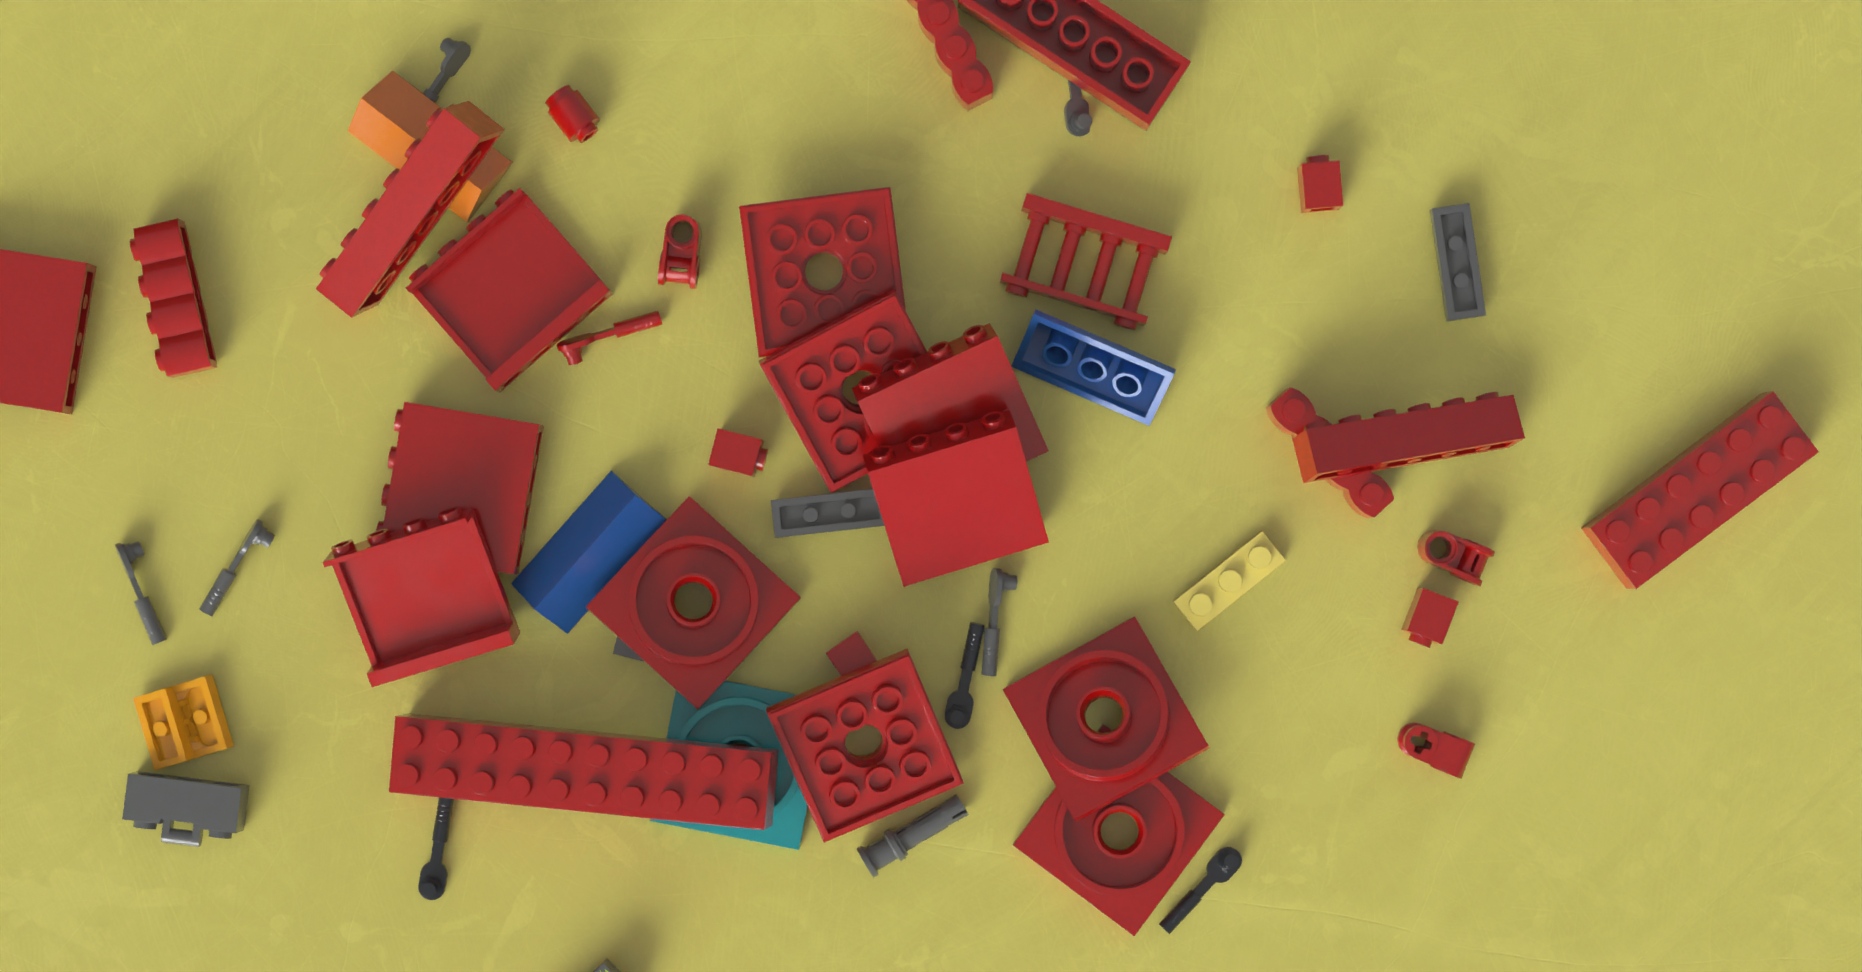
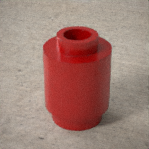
M566 85L546 100L545 104L549 107L548 114L570 142L578 139L580 143H583L597 133L598 128L596 125L600 118L578 90H573L570 85Z

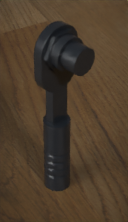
M970 622L960 667L962 672L958 690L952 692L947 700L945 721L950 727L955 729L965 727L971 719L974 701L968 691L972 672L976 669L985 625Z
M439 797L432 836L431 860L423 866L420 872L418 889L421 896L427 900L440 898L446 888L448 872L442 864L444 846L448 839L454 799Z
M1232 847L1220 849L1208 862L1206 867L1207 875L1179 901L1159 925L1168 934H1171L1180 922L1199 904L1204 894L1216 882H1226L1238 871L1242 864L1240 853Z

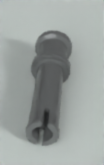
M955 794L944 803L934 807L896 831L888 829L884 831L882 838L867 847L859 846L856 849L874 878L878 875V870L896 859L904 860L905 856L908 855L907 851L969 814L957 794Z

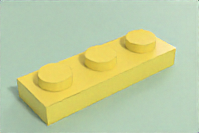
M1260 531L1177 597L1173 603L1193 628L1198 631L1286 560L1264 532Z

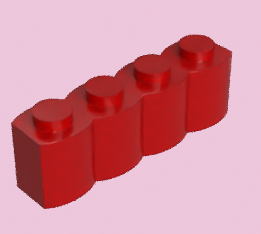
M907 0L913 8L918 10L920 28L924 35L934 43L937 62L941 69L951 77L952 90L960 105L969 111L991 100L993 96L991 75L987 68L976 59L975 44L970 34L959 25V15L952 0Z
M177 218L134 228V238L130 239V249L134 260H140L143 275L138 276V284L144 298L148 297L150 301L151 312L146 314L151 334H157L159 349H155V359L159 370L165 371L167 377L175 378L217 368L215 350L209 333L207 315L200 293L198 275L192 258V250L185 222Z
M1291 387L1285 389L1266 407L1267 414L1272 423L1282 432L1291 435L1292 439L1304 431L1303 426L1306 424L1325 420L1327 426L1332 425L1325 418L1316 415L1313 404L1302 392ZM1372 472L1326 479L1333 487L1343 490V495L1348 505L1356 513L1366 518H1375L1394 500L1389 485L1380 476Z

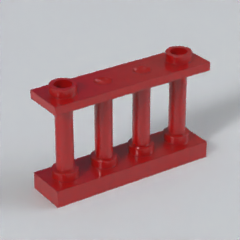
M1026 193L1021 211L1028 213L1027 219L1030 220L1014 276L1002 273L1000 283L1007 285L1005 291L1027 298L1028 292L1107 315L1115 318V325L1126 329L1135 330L1137 325L1144 326L1148 316L1138 314L1137 310L1153 258L1158 257V253L1165 255L1168 252L1172 236ZM1050 220L1065 224L1063 230L1066 231L1049 287L1029 281L1028 278L1044 225H1049ZM1086 231L1101 235L1099 241L1102 242V246L1085 298L1065 292L1064 290L1080 237L1085 236ZM1122 242L1137 246L1135 252L1139 254L1121 309L1100 301L1116 248L1121 247Z

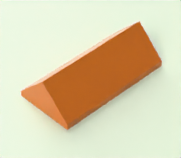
M391 71L360 99L348 132L400 170L408 160L404 156L406 150L417 138L422 140L430 129L426 126L428 119L440 106L396 72ZM492 147L451 203L449 209L464 221L469 222L513 162Z

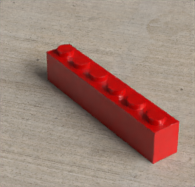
M1490 392L1477 396L1476 401L1465 402L1464 398L1460 397L1443 402L1441 407L1431 408L1430 403H1423L1408 408V412L1396 414L1395 409H1387L1373 414L1374 418L1362 420L1361 415H1351L1338 420L1339 424L1327 426L1325 420L1306 424L1303 426L1304 431L1292 439L1303 483L1510 448L1525 438L1514 395L1499 397L1498 392Z

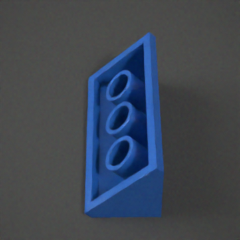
M1036 309L1011 365L1015 369L1150 426L1176 369Z
M610 471L511 584L537 612L568 634L588 612L586 609L588 603L667 519L613 471Z

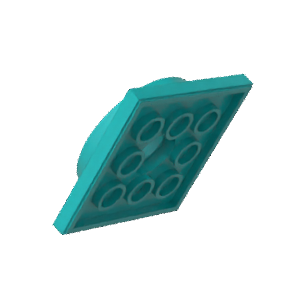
M725 680L701 708L697 710L682 695L675 691L666 738L729 745L743 743L750 747L779 749L773 825L771 827L759 830L650 819V821L799 850L808 805L766 712L767 707L798 694Z

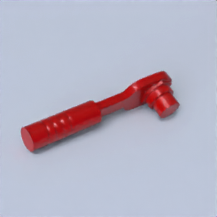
M659 311L613 323L614 327L599 332L565 339L557 343V349L566 357L568 365L578 364L583 361L581 356L582 346L613 335L619 338L662 325Z

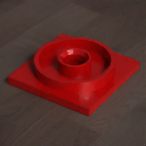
M891 187L739 206L759 357L769 356L893 289L906 311ZM818 253H830L836 256L842 264L843 274L840 282L828 290H820L813 287L805 275L808 261Z
M894 289L759 360L762 370L830 493L868 474L863 454L879 447L859 404L851 403L843 395L842 387L845 379L856 371H868L872 374L880 375L893 369V366L902 359L916 358L927 353L922 340Z
M689 496L588 603L586 609L691 705L699 710L795 606L801 597ZM688 583L702 584L712 595L711 609L705 616L698 619H689L682 616L675 607L674 600L677 591Z
M1136 617L1127 620L1003 689L1075 822L1209 749L1208 743ZM1100 698L1113 699L1122 708L1120 724L1114 730L1106 733L1096 732L1086 723L1087 708L1092 702Z
M908 649L899 651L766 708L767 715L824 843L964 784ZM864 725H872L881 733L879 747L873 753L865 756L851 753L845 746L847 734L850 731L862 728Z
M1102 723L1096 732L1106 733L1112 730ZM1169 772L1162 774L1077 822L1073 819L1055 786L1014 841L1013 846L1135 936L1225 814ZM1123 812L1129 814L1137 823V838L1131 846L1125 849L1111 848L1105 844L1101 837L1102 823L1113 813Z

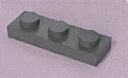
M1470 204L1432 208L1430 216L1446 322L1486 316Z
M873 489L771 500L775 538L884 526Z

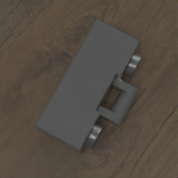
M136 771L128 774L122 819L134 821L133 827L141 829H156L157 824L163 823L161 842L200 847L203 830H209L210 837L231 839L232 833L244 830L250 785ZM174 821L193 823V830L173 828Z

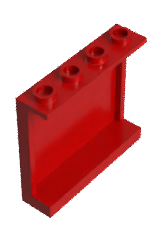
M521 188L515 193L510 189L499 197L495 202L497 208L487 217L481 214L466 227L469 233L458 242L453 239L445 244L437 253L440 258L430 267L424 264L415 270L409 277L411 283L405 287L408 292L418 299L486 377L485 380L497 392L503 391L613 295L611 290Z
M0 249V403L65 414L73 413L97 266L85 262Z
M990 323L984 326L976 325L970 327L963 333V336L950 342L942 341L936 343L928 349L927 353L916 358L902 359L893 366V369L880 375L872 374L866 376L859 381L857 386L851 388L878 446L896 445L908 441L911 437L918 434L935 433L945 430L946 427L954 423H967L980 419L985 414L993 411L1003 412L1010 410L1026 462L1049 451L998 335Z
M404 402L403 409H398L395 416L394 431L399 432L397 447L392 446L388 456V468L393 470L391 482L384 485L381 505L386 506L384 521L378 522L376 531L388 529L391 533L403 529V524L417 518H424L425 522L439 518L438 514L452 507L459 506L461 511L473 507L497 572L519 574L544 426Z
M1010 410L1003 412L993 411L971 422L954 423L946 427L945 430L931 434H918L911 437L908 441L892 446L882 445L869 453L863 454L903 587L1049 543L1018 431Z
M459 506L452 507L438 514L439 518L425 522L424 518H417L403 524V529L391 533L388 529H381L369 534L366 541L354 544L353 540L340 542L331 547L332 551L323 561L324 568L332 565L371 663V668L367 672L371 687L513 645L517 640L520 630L473 507L462 511Z

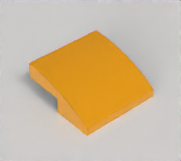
M212 674L133 698L155 771L234 747Z

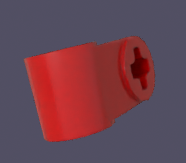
M684 214L676 215L667 222L663 251L659 261L658 285L673 282L689 284L691 289L697 288L702 230L699 223L690 216ZM681 222L690 223L694 232L692 238L685 243L676 241L674 237V229ZM671 268L687 269V272L671 271Z
M1428 531L1420 537L1417 545L1418 554L1422 560L1449 572L1450 575L1479 587L1483 582L1480 577L1487 560L1495 554V551L1445 531ZM1436 537L1443 539L1446 546L1444 554L1439 558H1435L1430 553V543Z
M1414 722L1403 726L1397 737L1398 746L1402 752L1430 764V767L1462 779L1475 743L1445 731L1442 733ZM1413 735H1420L1425 740L1424 745H1416L1415 747L1410 742Z

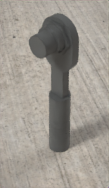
M445 38L442 41L440 50L445 53L446 57L441 63V72L430 88H426L423 92L433 102H436L439 98L438 94L448 79L458 72L469 57L471 48L466 42L453 41L450 38Z
M1068 80L1070 101L1066 103L1064 108L1066 128L1074 136H1084L1090 132L1092 118L1089 115V104L1086 100L1082 99L1081 88Z
M257 519L254 522L228 569H222L199 608L205 614L213 616L237 576L233 572L250 545L255 543L268 548L273 541L275 535L267 531L261 520Z
M139 541L133 544H115L119 558L138 600L134 601L152 645L167 640L149 596H143L130 565L136 561V558L144 555Z
M1000 568L992 569L989 581L988 627H985L981 675L996 676L1000 635V628H997V620L1002 591L1006 592L1007 590H1016L1017 576L1008 575V573L1002 572Z

